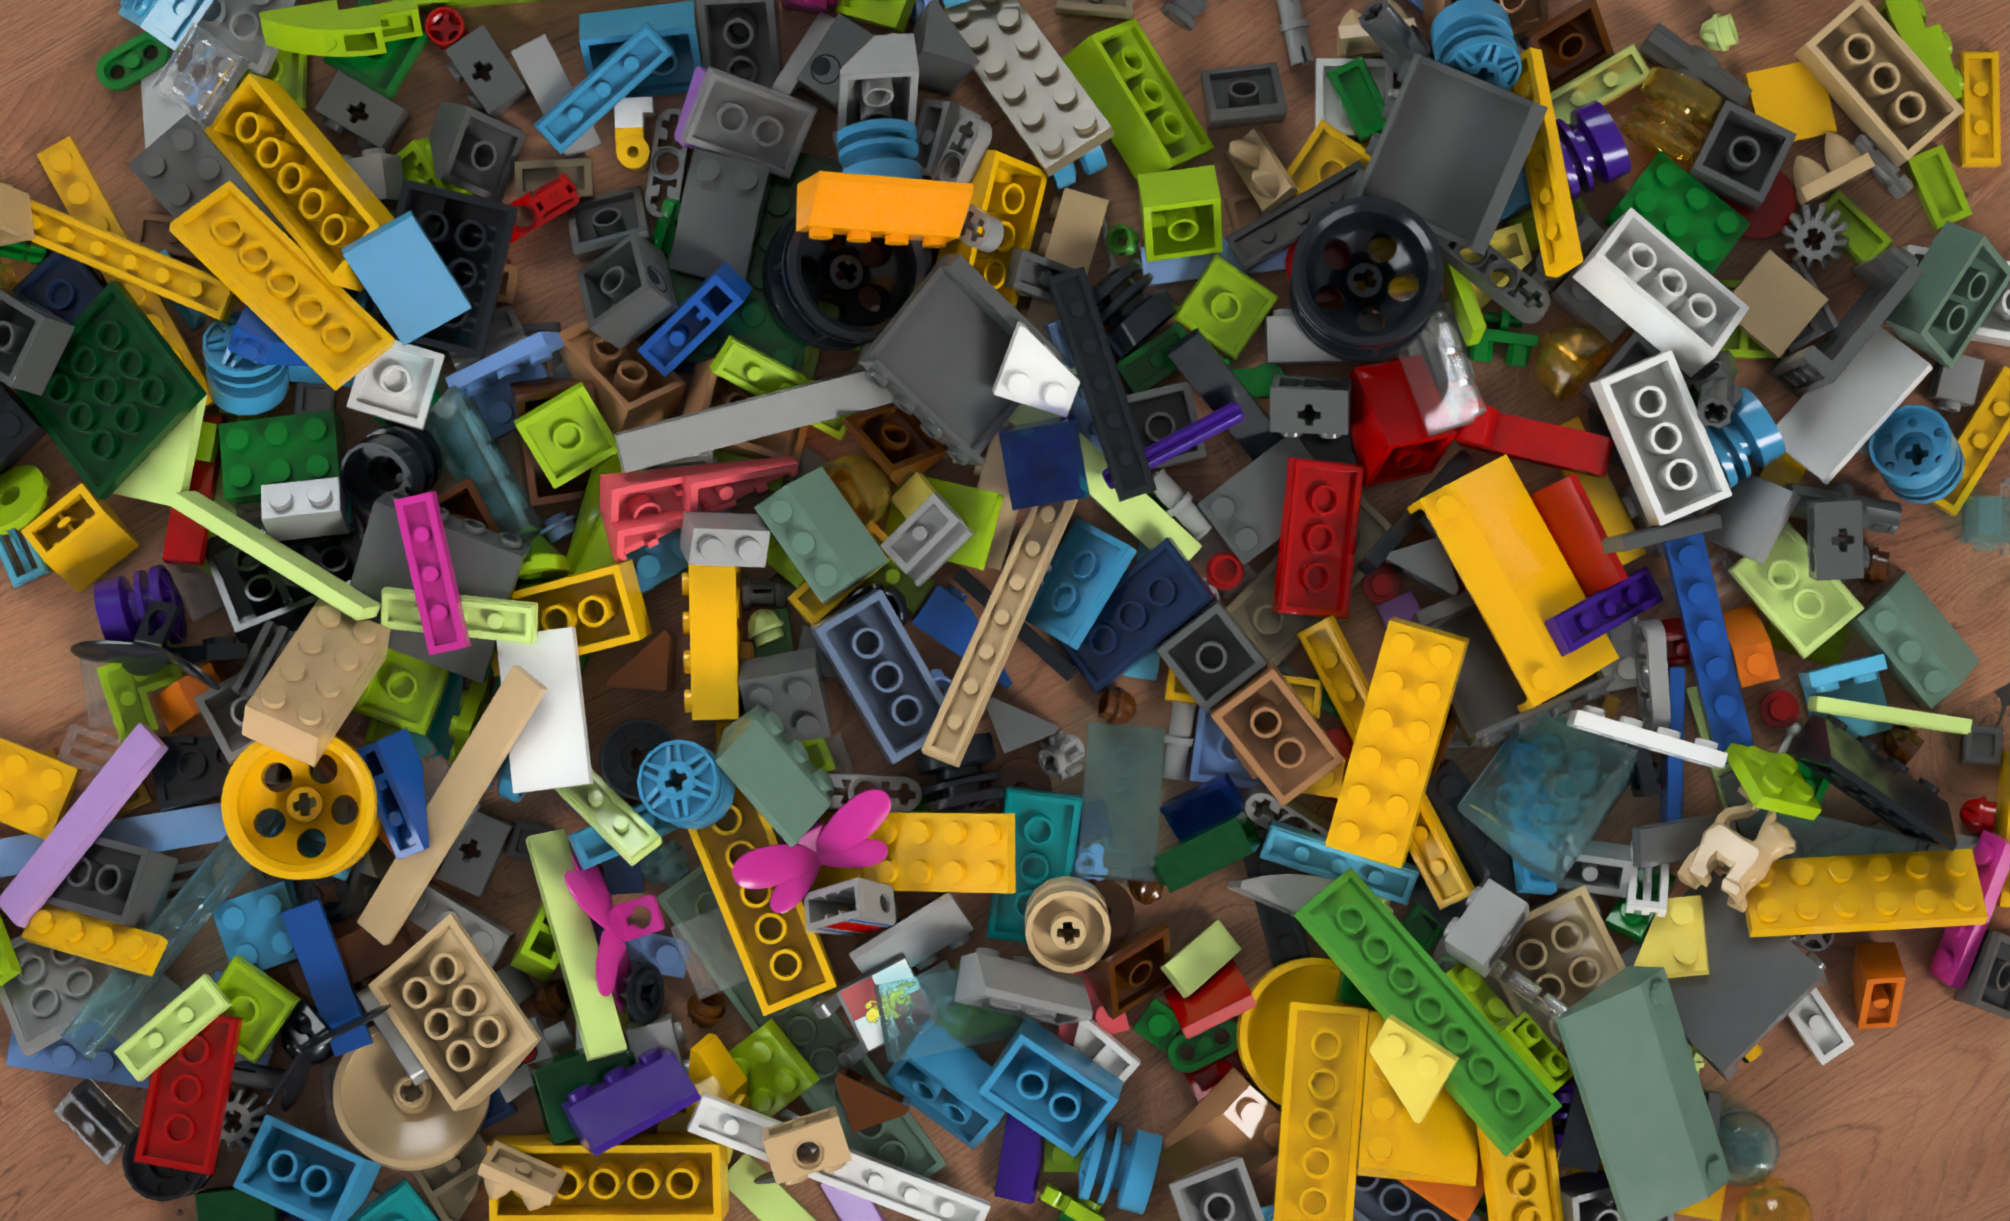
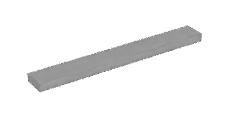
M863 368L614 433L621 469L624 473L890 404L893 403L892 400L895 396L886 388L881 389L870 382L865 376L867 370Z

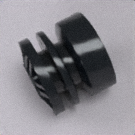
M1138 258L1114 269L1092 289L1097 308L1101 313L1100 317L1103 326L1110 323L1114 327L1107 335L1112 353L1120 361L1149 339L1181 308L1165 288L1156 291L1149 297L1144 290L1154 278L1151 273H1147L1137 282L1132 279L1143 267Z
M389 420L378 426L365 439L349 449L341 461L340 479L343 490L352 504L368 515H371L374 501L386 492L398 491L409 496L426 493L434 487L441 477L443 467L441 450L431 433L426 429L420 430Z
M646 718L626 720L613 728L603 742L599 757L602 775L610 788L623 797L641 800L637 786L641 765L636 768L631 765L634 759L631 752L635 748L640 752L645 749L652 751L661 743L676 740L672 732L658 721Z
M991 732L973 735L959 768L923 754L921 751L922 747L913 752L917 774L922 776L936 775L937 782L921 789L922 796L940 794L941 800L925 804L926 812L968 813L986 808L987 805L994 801L1005 798L1003 787L987 790L985 788L986 783L1001 779L1000 772H982L981 770L982 764L996 758Z
M140 1128L136 1129L127 1141L122 1157L124 1176L132 1189L146 1199L163 1202L193 1195L204 1188L213 1176L134 1162ZM217 1154V1159H216L214 1174H215V1171H216L217 1162H218V1158H219L218 1154Z

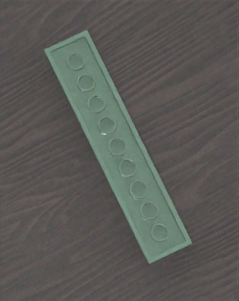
M702 864L656 897L658 903L753 1032L772 1018L820 1077L812 1087L800 1096L813 1113L836 1106L849 1148L929 1178L947 1164L945 1158L909 1109L906 1115L854 1133L852 1132L835 1083V1078L841 1064L834 1053V1047L842 1041L856 1039V1037L837 1011L825 1019H819L810 1004V998L763 1016ZM867 1053L856 1064L848 1067L893 1089Z

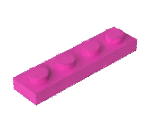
M436 491L394 500L429 655L471 646Z
M1983 830L1978 845L1974 850V859L1988 919L1985 925L1946 927L1929 970L1930 974L1950 987L1963 989L2010 869V841L1996 833Z

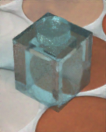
M1968 497L1962 506L1961 544H1974V551L1997 552L1998 545L2010 543V497Z

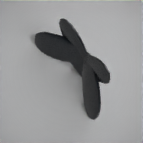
M152 600L134 637V643L95 640L79 642L71 646L70 651L78 658L101 663H122V667L127 672L136 676L154 674L171 661L195 680L209 688L220 690L219 685L212 677L191 662L178 656L176 651L167 644L181 611V608L176 604ZM165 612L166 621L164 625L155 631L154 636H151L153 633L151 629L152 620L157 614Z
M304 997L300 998L301 1001L284 1024V1028L300 1047L295 1051L296 1057L273 1089L265 1107L267 1108L273 1103L283 1089L281 1108L284 1112L292 1108L306 1086L311 1067V1051L377 1018L391 1007V1004L374 1008L339 1026L330 1028ZM297 1013H305L310 1018L311 1029L315 1033L313 1036L310 1033L301 1032L295 1024Z

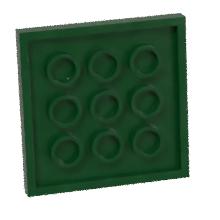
M113 280L71 323L75 326L74 331L42 396L14 388L94 496L101 500H107L207 395L123 284Z

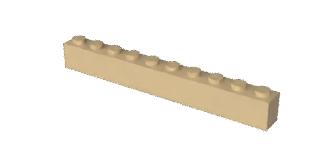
M1065 187L1062 197L1054 196L1049 213V218L1055 219L1051 234L1043 233L1038 254L1074 269L1084 266L1088 276L1109 200ZM1033 299L1030 307L1022 306L1020 312L1046 339L1047 336L1043 324L1059 319L1055 305ZM1009 420L1004 423L990 441L987 454H980L986 461L984 465H975L973 475L980 477L977 485L978 489L1004 495L985 564L986 568L1001 572L1037 450V446Z

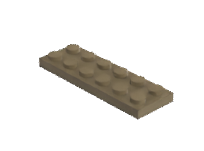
M971 0L952 7L943 8L980 61L973 70L974 74L1048 177L1115 135L1112 126L1019 0Z
M1362 495L1351 590L1365 576L1357 568L1359 566L1357 564L1392 526ZM1278 554L1226 607L1265 656L1267 662L1271 660L1276 667L1301 642L1297 633L1320 622L1324 618L1272 612Z

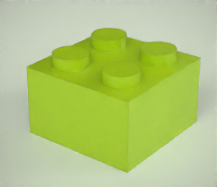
M1214 165L1137 175L1140 226L1146 262L1223 252L1221 196Z

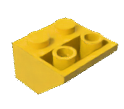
M84 483L79 484L21 530V533L43 561L78 593H82L141 546L106 500L97 499Z

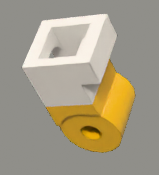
M653 97L623 98L614 106L617 158L629 171H644L650 165L652 149L647 143L646 117H656V101Z

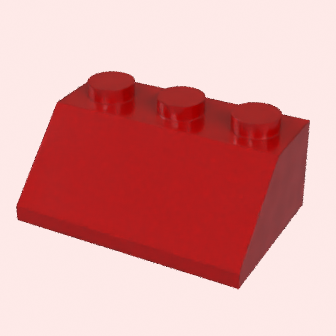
M1576 473L1529 495L1585 597L1629 578L1616 552L1603 553L1601 541L1608 536Z

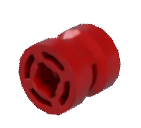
M436 8L426 18L425 29L427 35L443 51L469 34L468 25L460 14L452 8Z

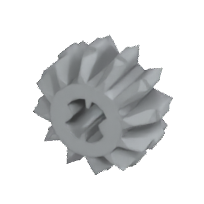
M1820 203L1816 214H1814L1810 204H1805L1802 208L1803 216L1793 212L1789 217L1793 225L1783 228L1782 233L1792 237L1784 243V249L1791 250L1797 248L1792 261L1797 262L1802 256L1807 257L1806 268L1812 269L1817 258L1823 268L1829 266V256L1840 260L1843 253L1838 246H1848L1850 241L1847 236L1841 235V233L1848 230V222L1835 224L1841 212L1836 209L1830 216L1825 215L1827 208L1825 203ZM1813 228L1818 229L1817 234L1820 231L1825 234L1821 243H1814L1815 238L1812 241L1808 239Z
M238 1087L236 1093L231 1088L229 1091L219 1143L221 1144L226 1140V1152H233L237 1144L242 1151L249 1150L251 1148V1141H254L264 1120L260 1118V1115L269 1111V1107L266 1108V1105L259 1108L255 1105L261 1097L258 1092L252 1094L247 1099V1087ZM238 1111L242 1116L239 1119L240 1124L235 1127L231 1124L234 1118L232 1114Z

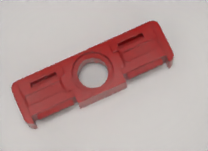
M559 173V178L557 177L536 189L534 194L530 190L508 203L513 206H526L533 213V221L530 225L519 226L515 223L510 244L573 208L580 202L581 195L567 173Z

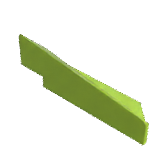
M618 453L592 467L567 553L569 569L573 574L616 563L612 557L599 507L600 475L623 472Z

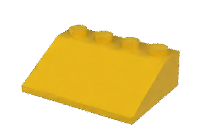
M1369 1011L1357 1176L1476 1186L1479 1143L1476 1123L1444 1087H1442L1424 1120L1418 1124L1412 1119L1369 1051L1386 1022L1379 1012Z

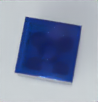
M1077 414L1069 415L1067 418L1057 417L1001 427L999 438L1012 510L1090 497Z

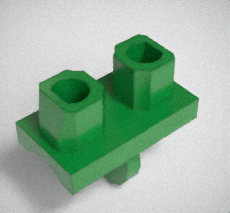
M1500 306L1499 313L1485 311V323L1497 324V330L1485 329L1479 344L1468 346L1470 360L1491 363L1493 342L1507 344L1504 365L1526 367L1532 347L1538 346L1539 335L1509 332V326L1522 328L1523 322L1510 315L1502 306Z

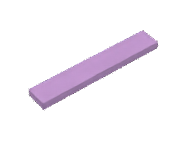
M138 723L1 894L0 907L16 926L25 928L29 924L31 917L41 909L169 749L148 725Z

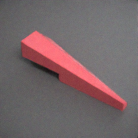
M793 456L632 471L628 473L601 474L599 508L613 559L616 563L627 560L626 554L644 545L651 548L659 544L658 538L679 528L682 529L684 511L721 513L737 505L735 500L753 491L760 494L768 490L767 484L787 474L791 477L798 475V462Z

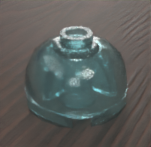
M1727 1109L1720 1112V1134L1718 1139L1731 1180L1726 1184L1737 1187L1757 1185L1767 1179L1777 1167L1780 1145L1776 1132L1770 1122L1754 1111Z

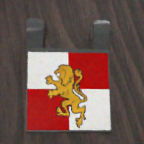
M904 954L836 989L822 992L810 998V1004L819 1019L829 1017L842 1005L858 1037L842 1041L834 1047V1053L843 1068L853 1066L866 1053L923 1025L926 1020L931 1021L935 1018Z

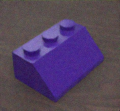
M659 1047L649 1049L638 1056V1063L627 1069L624 1066L616 1067L603 1075L604 1081L591 1088L589 1084H586L568 1094L569 1100L561 1103V1106L581 1146L594 1156H597L701 1100L698 1091L673 1052L666 1048L660 1050Z

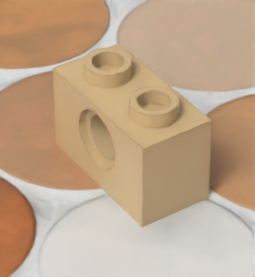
M836 1106L760 1130L776 1185L784 1182L786 1185L800 1183L808 1178V1174L823 1170L824 1173L834 1172L843 1168L845 1162L852 1160ZM804 1142H813L818 1146L816 1151L810 1155H801L797 1152V1149Z

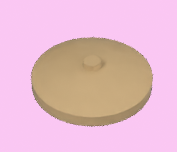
M373 1025L369 1028L373 1043L345 1053L335 1074L333 1105L335 1115L344 1135L363 1156L391 1169L403 1171L423 1170L443 1164L454 1158L473 1141L480 1131L489 1110L491 1094L476 1107L453 1111L431 1077L417 1086L414 1085L376 1026Z

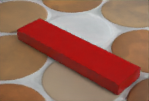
M223 415L203 416V422L222 424L228 421ZM220 443L214 463L195 460L189 491H197L212 501L215 500L221 464ZM171 506L162 560L166 564L204 566L210 530Z

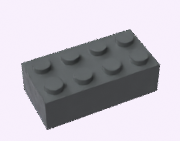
M188 114L182 117L128 164L174 219L230 180L294 241L293 237L207 136L202 127Z

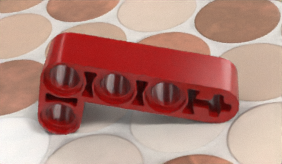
M1463 401L1456 427L1457 434L1454 437L1455 442L1465 448L1499 456L1507 454L1508 458L1597 478L1606 477L1614 445L1612 438L1500 413L1496 408L1470 401Z

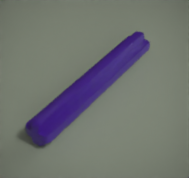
M1231 402L1144 448L1150 469L1243 421L1245 417L1240 405L1237 402ZM1106 468L1102 471V477L1106 485L1110 489H1114L1109 469Z

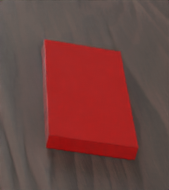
M1288 457L1272 612L1327 618L1333 615L1337 619L1348 620L1364 465Z
M220 1014L150 1074L134 1162L207 1175L214 1174L243 1018Z

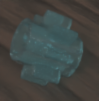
M662 840L661 845L643 858L641 871L650 883L658 885L664 881L665 885L671 888L689 871L685 866L688 862L687 853L679 843L672 840L665 844Z

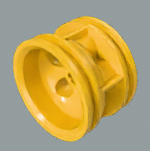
M335 735L323 755H328L334 759L337 764V775L332 782L321 784L313 778L311 765L257 741L249 745L230 768L223 786L221 798L224 827L238 853L260 871L275 877L291 880L329 877L357 863L372 847L382 827L377 815L378 799L375 782L367 764L356 751L359 748ZM276 763L285 764L293 776L290 787L281 792L271 790L265 781V774L268 768ZM308 793L309 799L316 800V806L310 808V815L305 816V811L298 809V803L303 802L304 795ZM342 796L352 797L358 805L357 817L353 822L346 825L337 822L332 813L333 804ZM268 809L279 810L286 820L285 828L275 837L264 836L258 827L260 815ZM310 829L320 830L326 838L324 851L314 858L303 854L299 844L301 836Z

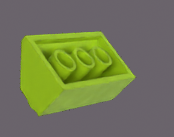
M1136 18L1090 35L1062 58L1112 126L1115 135L1110 140L1118 149L1129 167L1131 175L1136 180L1139 174L1182 169L1215 148Z

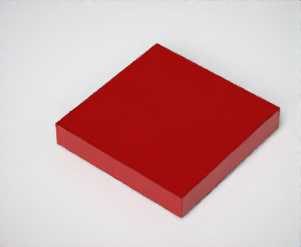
M1233 958L1186 998H1183L1175 986L1163 991L1186 1039H1190L1257 1005Z

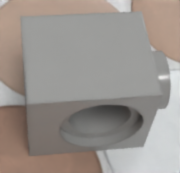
M1961 355L1952 370L1935 361L1926 399L1936 401L1937 408L1950 412H1960L1961 408L1974 405L1985 360Z

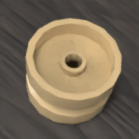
M1071 876L1049 879L1034 890L1026 903L1024 915L1025 935L1030 952L1040 964L1053 971L1074 973L1088 969L1101 959L1109 946L1111 925L1105 898L1094 885L1082 878ZM1072 922V925L1063 926V923Z

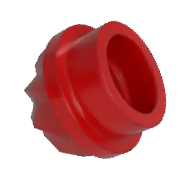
M1984 796L1968 800L1959 812L1961 822L1966 828L1978 835H1981L1983 830L1994 833L1997 802L1987 801V797Z

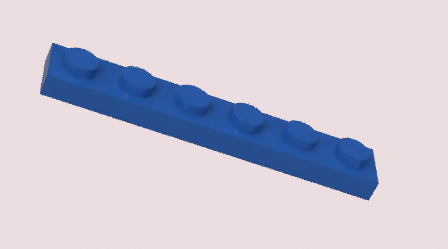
M1703 533L1662 542L1709 739L1718 743L1717 750L1725 752L1731 743L1748 747L1754 746Z

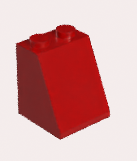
M1422 356L1407 359L1405 357H1397L1389 362L1374 365L1363 363L1353 368L1348 377L1352 378L1350 432L1357 464L1364 465L1363 486L1366 487L1431 474L1457 434V431Z

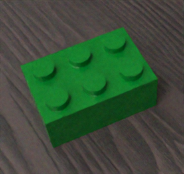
M1661 151L1642 169L1602 221L1607 227H1610L1632 207L1711 275L1751 224Z
M335 410L218 424L224 499L235 509L261 506V485L333 477L340 478L341 461L346 455L344 421Z

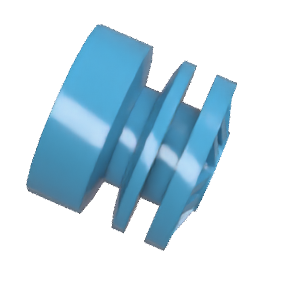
M1459 0L1444 8L1434 18L1429 35L1434 58L1437 62L1508 91L1517 83L1522 72L1521 57L1513 37L1509 16L1500 4L1492 0Z
M883 118L861 121L844 127L836 134V146L840 150L838 163L846 168L841 173L923 180L921 165L913 160L919 153V145L916 143V126L912 122L902 119Z
M242 311L233 312L228 323L217 319L208 326L203 335L202 348L206 367L207 389L212 401L224 411L237 415H257L272 410L284 400L289 391L288 366L264 365L254 360L245 359L239 354L227 350L234 328Z
M1744 386L1739 387L1743 394L1734 405V410L1731 413V422L1720 429L1711 425L1704 426L1729 488L1738 484V476L1742 479L1751 476L1748 458L1757 466L1765 467L1784 455L1786 449L1783 438L1768 411L1756 396Z
M1905 405L1896 408L1870 437L1868 448L1873 464L1896 497L1909 503L1928 504L1940 500L1956 488L1963 476L1965 459L1960 444L1953 435L1947 421L1938 411L1927 406Z
M679 739L661 743L650 751L640 766L637 779L639 797L650 813L675 826L692 830L711 827L725 816L733 803L735 784L715 762V753L694 742ZM680 775L687 777L682 782V790L675 788L680 783Z
M1103 1120L1083 1149L1078 1170V1198L1088 1201L1093 1185L1096 1184L1099 1185L1097 1203L1103 1204L1110 1190L1115 1189L1118 1190V1209L1143 1215L1156 1175L1163 1136L1137 1129L1130 1144L1123 1143V1125L1117 1123L1111 1140L1106 1139L1108 1121Z

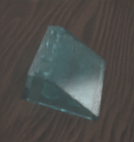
M452 386L428 412L427 416L431 424L426 426L437 444H443L449 458L444 461L455 480L461 478L464 481L472 477L502 532L515 534L522 538V542L534 537L545 528L534 507L530 505L525 491L498 440L494 439L473 397L468 396L466 391L458 386Z
M1550 713L1537 718L1539 723L1526 731L1518 733L1516 728L1513 730L1459 803L1458 811L1523 867L1560 884L1632 782L1637 750L1611 738L1566 726L1568 718L1562 715L1552 718Z

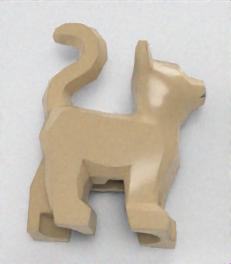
M1741 785L1738 788V792L1747 799L1746 804L1725 808L1716 817L1714 823L1703 832L1700 845L1688 855L1677 874L1680 882L1694 889H1697L1701 884L1705 887L1712 881L1710 874L1714 868L1727 874L1721 885V890L1729 894L1727 905L1743 913L1748 906L1745 895L1766 877L1774 860L1795 852L1797 842L1790 835L1788 828L1777 821V812L1769 810L1754 841L1741 836L1729 827L1731 821L1748 819L1760 809L1754 807Z

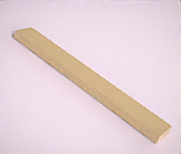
M1045 474L921 749L923 754L959 768L1082 493L1080 486Z
M512 666L426 807L429 848L400 860L395 858L357 921L360 926L383 945H391L548 689L520 666Z

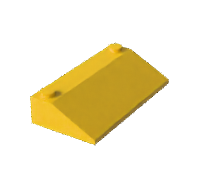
M1507 454L1443 486L1407 507L1410 515L1420 509L1425 512L1523 689L1527 701L1517 706L1520 713L1540 705L1619 659L1606 633L1561 657L1544 621L1586 599Z

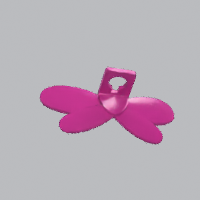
M881 789L863 791L846 802L825 826L818 819L794 846L790 847L788 844L770 845L743 854L733 866L732 874L734 881L739 886L747 889H762L776 886L770 898V906L776 913H785L794 908L806 896L815 881L821 865L838 868H862L873 866L883 861L888 854L886 844L880 840L868 839L867 837L884 822L889 814L891 800L888 794Z
M572 851L575 871L570 870L565 874L567 888L578 905L604 928L596 958L597 988L603 996H608L613 992L618 1009L622 1013H626L622 1011L624 998L620 994L623 992L624 986L621 979L627 977V969L632 965L625 942L664 930L665 925L656 896L649 894L614 906L607 883L598 865L582 871L574 851ZM638 906H645L651 913V923L646 928H641L636 924H629L628 917L633 915L634 910Z

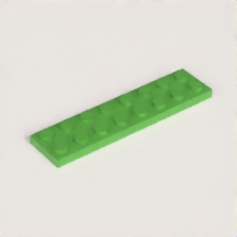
M1351 867L1293 915L1385 1020L1389 1016L1394 1015L1459 1057L1443 1087L1505 1157L1562 1107L1559 1101Z

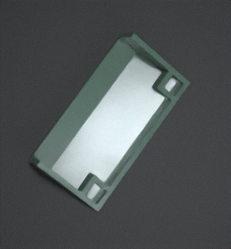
M1627 966L1555 1018L1621 1221H1657L1709 1198L1731 1180L1664 967Z

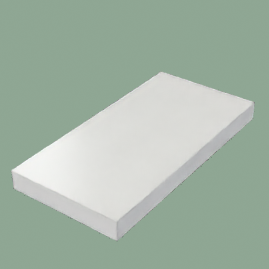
M1880 326L1834 383L1804 394L1776 425L1786 447L1785 453L1827 485L1933 369L1931 364Z
M566 627L537 631V641L534 644L496 640L501 684L512 666H520L548 688L509 751L513 793L593 784L576 628Z

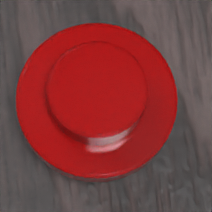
M1228 551L1218 552L1207 562L1206 577L1215 588L1229 590L1236 587L1242 581L1244 566L1234 553Z
M1379 566L1370 575L1364 576L1362 589L1365 596L1371 602L1382 604L1399 595L1401 580L1392 568Z
M1774 690L1762 698L1759 712L1762 720L1767 725L1773 728H1786L1797 719L1799 705L1791 693L1785 690Z

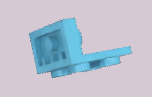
M121 0L120 5L122 7L118 14L141 27L178 53L214 0Z
M1871 654L1798 673L1806 707L1808 708L1809 696H1822L1887 706L1878 672L1888 669L1884 654ZM1807 709L1809 718L1811 717V715L1826 718L1828 715L1824 713L1811 712L1809 711L1810 709ZM1832 715L1848 726L1845 732L1854 738H1857L1859 735L1863 737L1892 729V724Z

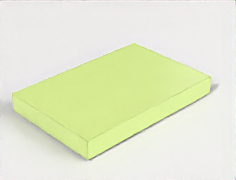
M207 395L113 494L172 506L170 503L175 492L189 491Z
M1788 521L1763 565L1743 557L1726 571L1803 659L1865 609L1840 580L1816 581L1809 577L1808 543Z

